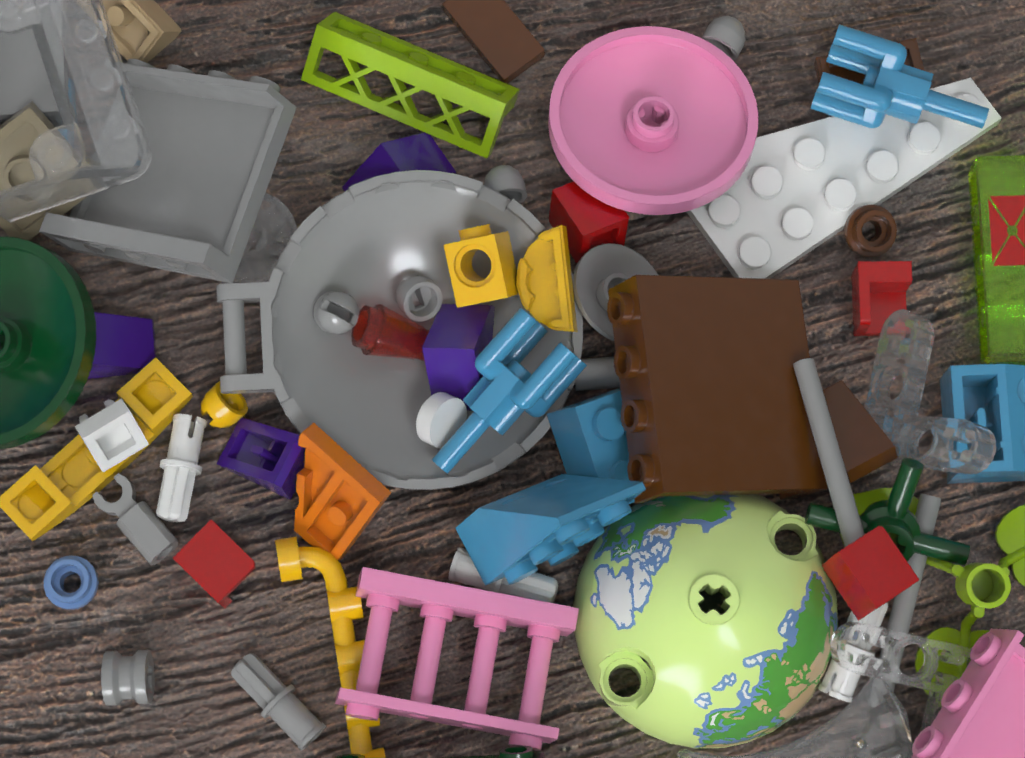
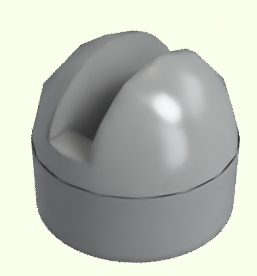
M724 15L715 18L708 25L702 39L715 45L734 61L744 46L745 30L742 23L735 17Z
M499 165L492 168L486 175L484 186L496 190L511 200L515 199L520 204L526 200L525 182L517 169L510 165Z
M418 275L409 277L400 283L396 291V302L400 310L411 320L417 322L427 321L434 317L441 308L442 292L435 283L426 277ZM414 291L421 304L414 307L411 296Z
M327 292L320 296L315 303V322L327 333L344 334L350 331L358 322L360 312L357 302L351 295L345 292ZM330 303L349 312L348 320L345 321L343 318L327 312L326 310Z

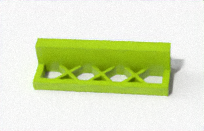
M333 12L317 24L301 80L486 159L492 154L503 119L514 108L520 91L519 88L337 12ZM324 49L341 55L349 74L337 79L318 71ZM357 62L362 65H365L366 67L360 69ZM375 70L388 75L396 93L385 98L373 94L363 75ZM353 80L356 86L351 85L347 82ZM404 82L407 83V84H410V85H412V86L409 87V88H406ZM421 90L434 94L443 113L431 118L418 113L410 95ZM400 100L402 106L394 102ZM451 102L460 106L453 108ZM472 110L490 118L483 140L465 133L457 115ZM447 120L449 126L441 122Z

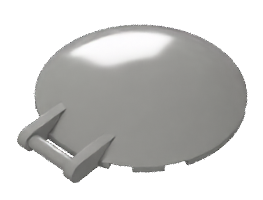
M432 170L401 171L376 176L348 187V190L335 196L323 206H319L301 223L281 253L276 266L273 268L269 282L226 283L216 286L217 303H222L225 375L220 376L221 393L275 392L285 414L300 434L311 424L315 423L378 481L388 487L408 490L453 488L473 483L500 471L528 452L551 427L547 413L563 408L575 380L543 416L532 417L524 411L504 435L499 434L489 426L447 474L432 461V458L440 449L423 442L418 437L416 431L418 412L423 403L431 396L422 346L436 315L423 322L411 320L400 310L396 302V291L403 280L418 275L430 279L440 288L443 297L442 304H456L444 244L460 241L458 230L490 224L492 234L508 231L517 269L520 259L524 257L528 247L538 239V235L545 231V227L515 199L511 200L496 190L484 186L481 181L459 174ZM477 250L473 256L472 266L474 271L483 278H486L491 271V260L482 250ZM414 291L411 296L414 307L421 304ZM327 292H345L351 295L357 302L360 312L358 322L350 331L344 334L327 333L315 322V303L320 296ZM519 294L508 298L474 304L493 305L495 307L493 338L520 307L533 317L522 305ZM575 296L578 332L556 331L540 323L548 332L520 363L531 374L560 342L581 360L583 317ZM260 302L263 373L247 374L244 303ZM330 303L326 310L343 318L345 321L349 318V312ZM467 411V419L474 411Z

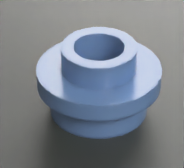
M70 555L57 559L49 566L44 576L46 596L53 604L63 609L75 610L84 607L94 598L98 590L99 579L95 568L90 562L79 556ZM71 574H78L81 579L79 589L75 592L67 593L64 589L65 579Z

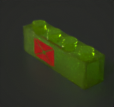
M1025 155L977 156L968 171L980 364L1025 365Z

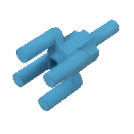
M839 24L826 62L865 74L866 76L863 84L823 72L810 107L812 110L872 129L882 124L885 114L917 124L922 110L982 129L989 112V108L930 90L934 74L905 65L907 50L904 45Z
M521 307L475 360V367L483 377L463 399L474 412L432 458V461L447 474L489 426L499 434L504 435L524 411L532 417L543 416L587 366L560 342L533 374L525 369L520 363L548 331Z

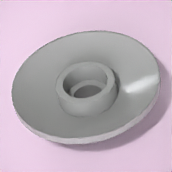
M609 243L598 245L581 257L573 275V290L577 305L587 322L601 335L614 341L612 323L607 314L608 290L634 275L658 274L653 266L638 252L623 245Z

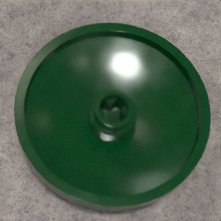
M8 236L0 237V449L19 446L38 438L54 427L69 412L88 380L96 348L94 308L86 286L78 273L66 260L52 250L28 240Z

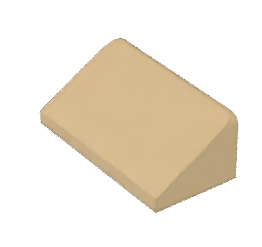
M70 0L127 61L128 59H138L148 63L175 40L182 31L154 0Z

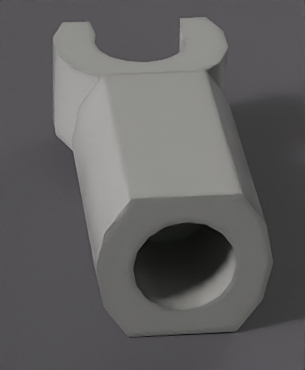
M118 473L114 476V479L122 487L123 493L121 498L116 502L110 503L99 492H95L92 495L94 503L103 512L112 516H118L117 527L150 565H156L177 548L179 541L146 502H136L137 493L134 485L125 476Z

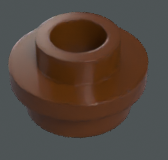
M864 205L858 207L849 215L845 223L844 234L848 246L856 254L864 257H877L883 255L892 247L896 239L897 227L893 216L888 210L878 205ZM868 221L875 227V235L869 241L862 234L863 225Z

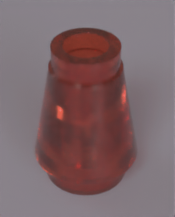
M377 304L374 307L365 305L359 310L358 322L352 328L351 341L353 346L361 348L364 355L425 361L422 346L430 330L425 329L423 326L382 304Z

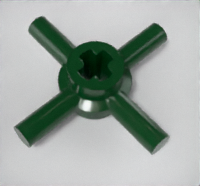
M904 458L888 500L872 503L859 516L864 534L877 526L884 527L907 562L914 553L965 566L970 553V545L921 532L917 518L908 510L924 465L918 460ZM814 503L809 504L805 516V524L841 533L833 508Z

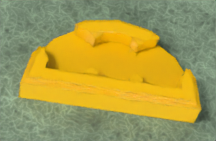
M561 225L543 231L538 235V239L528 247L524 257L518 263L516 286L522 305L538 322L552 330L578 332L566 226Z

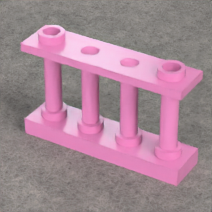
M367 567L362 568L355 596L366 598V606L371 608L356 690L340 687L336 695L335 704L347 706L345 715L377 721L379 713L382 712L510 736L508 744L510 746H529L535 751H541L542 742L550 744L558 739L559 728L540 725L553 643L559 642L560 635L567 637L576 630L579 608ZM399 605L421 609L420 617L425 618L410 700L377 694L392 612H398ZM453 615L474 619L473 626L478 628L464 710L432 704L446 622H452ZM507 625L528 629L527 637L532 639L518 720L486 715L500 632H506Z

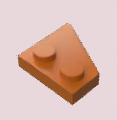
M313 423L300 434L298 439V446L305 448L304 468L297 473L296 493L299 497V505L295 509L294 531L312 547H319L331 553L340 561L392 492L320 427Z

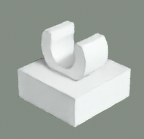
M122 398L116 402L111 399L104 402L105 409L90 418L86 414L79 417L80 424L75 426L102 472L107 471L149 445Z

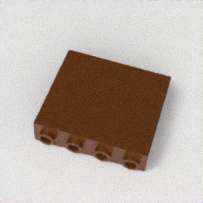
M634 275L608 290L607 314L612 323L616 350L614 369L620 382L622 398L621 423L626 431L629 453L628 478L630 481L643 482L646 487L645 491L634 498L635 503H644L660 496L779 494L780 500L800 499L828 489L793 367L795 362L810 358L799 280Z

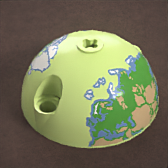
M758 494L660 496L631 506V513L610 524L605 529V533L598 537L587 554L577 580L573 607L579 608L574 633L579 656L595 689L604 701L625 721L645 734L670 744L691 748H725L748 743L773 732L793 718L812 698L825 676L834 653V639L838 628L837 596L834 584L822 567V564L826 561L816 544L814 527L805 524L804 517L797 514H789L780 506ZM781 530L794 531L802 540V551L797 555L783 554L775 544V534ZM705 590L711 596L718 592L723 594L725 600L721 608L726 612L720 615L713 609L707 614L704 613L699 607L704 598L699 593ZM642 658H643L645 661H647V663H648V665L650 666V668H649V667L647 666V664L642 660ZM619 668L631 669L639 678V690L630 697L616 695L611 690L608 680L613 671Z

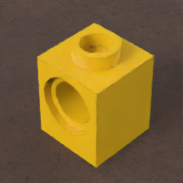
M490 224L458 230L460 241L444 244L457 308L519 294L516 286L517 269L508 231L492 234ZM477 250L484 251L491 260V271L486 278L480 277L472 266V259Z

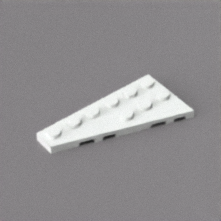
M971 78L931 88L930 90L989 108L988 116L982 129L922 110L917 124L885 114L882 124L872 129L832 116L756 138L752 156L746 169L735 184L712 202L686 212L734 278L771 279L845 228L847 218L855 209L864 205H880L997 126L1001 116Z

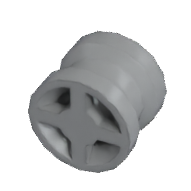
M138 650L133 656H122L118 651H105L101 667V687L105 705L117 706L123 700L134 699L140 705L151 704L155 686L154 662L151 650Z

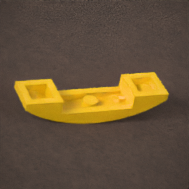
M156 357L116 392L118 396L116 401L122 398L149 445L172 422L173 416L179 414L193 397L192 393ZM78 434L43 467L39 469L36 465L33 466L0 496V508L33 542L88 502L95 492H100L114 479L115 475L120 474L148 446L107 471L102 472Z

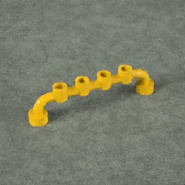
M297 537L275 540L281 582L303 579L301 568L306 567L317 569L323 575L340 684L342 688L356 690L365 640L356 641L353 620L363 618L361 597L355 596L357 587L348 588L343 567L331 553L319 547H298ZM345 715L351 754H361L365 758H386L384 747L372 748L369 727L380 726V719L378 718L377 721L365 720Z

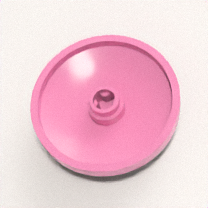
M656 26L631 27L610 32L596 38L583 46L567 61L561 69L552 89L548 128L552 148L559 163L569 177L592 197L612 207L632 213L669 215L690 211L712 202L730 189L740 178L751 159L758 132V108L753 90L744 73L728 55L712 43L688 32Z

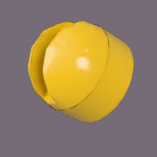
M220 381L205 394L201 401L202 416L209 414L213 419L210 422L212 427H230L248 412V405L243 395L221 393Z

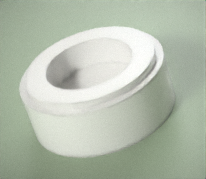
M438 392L430 396L423 403L417 415L416 431L418 437L423 442L441 449L467 420V409L464 402L444 392Z

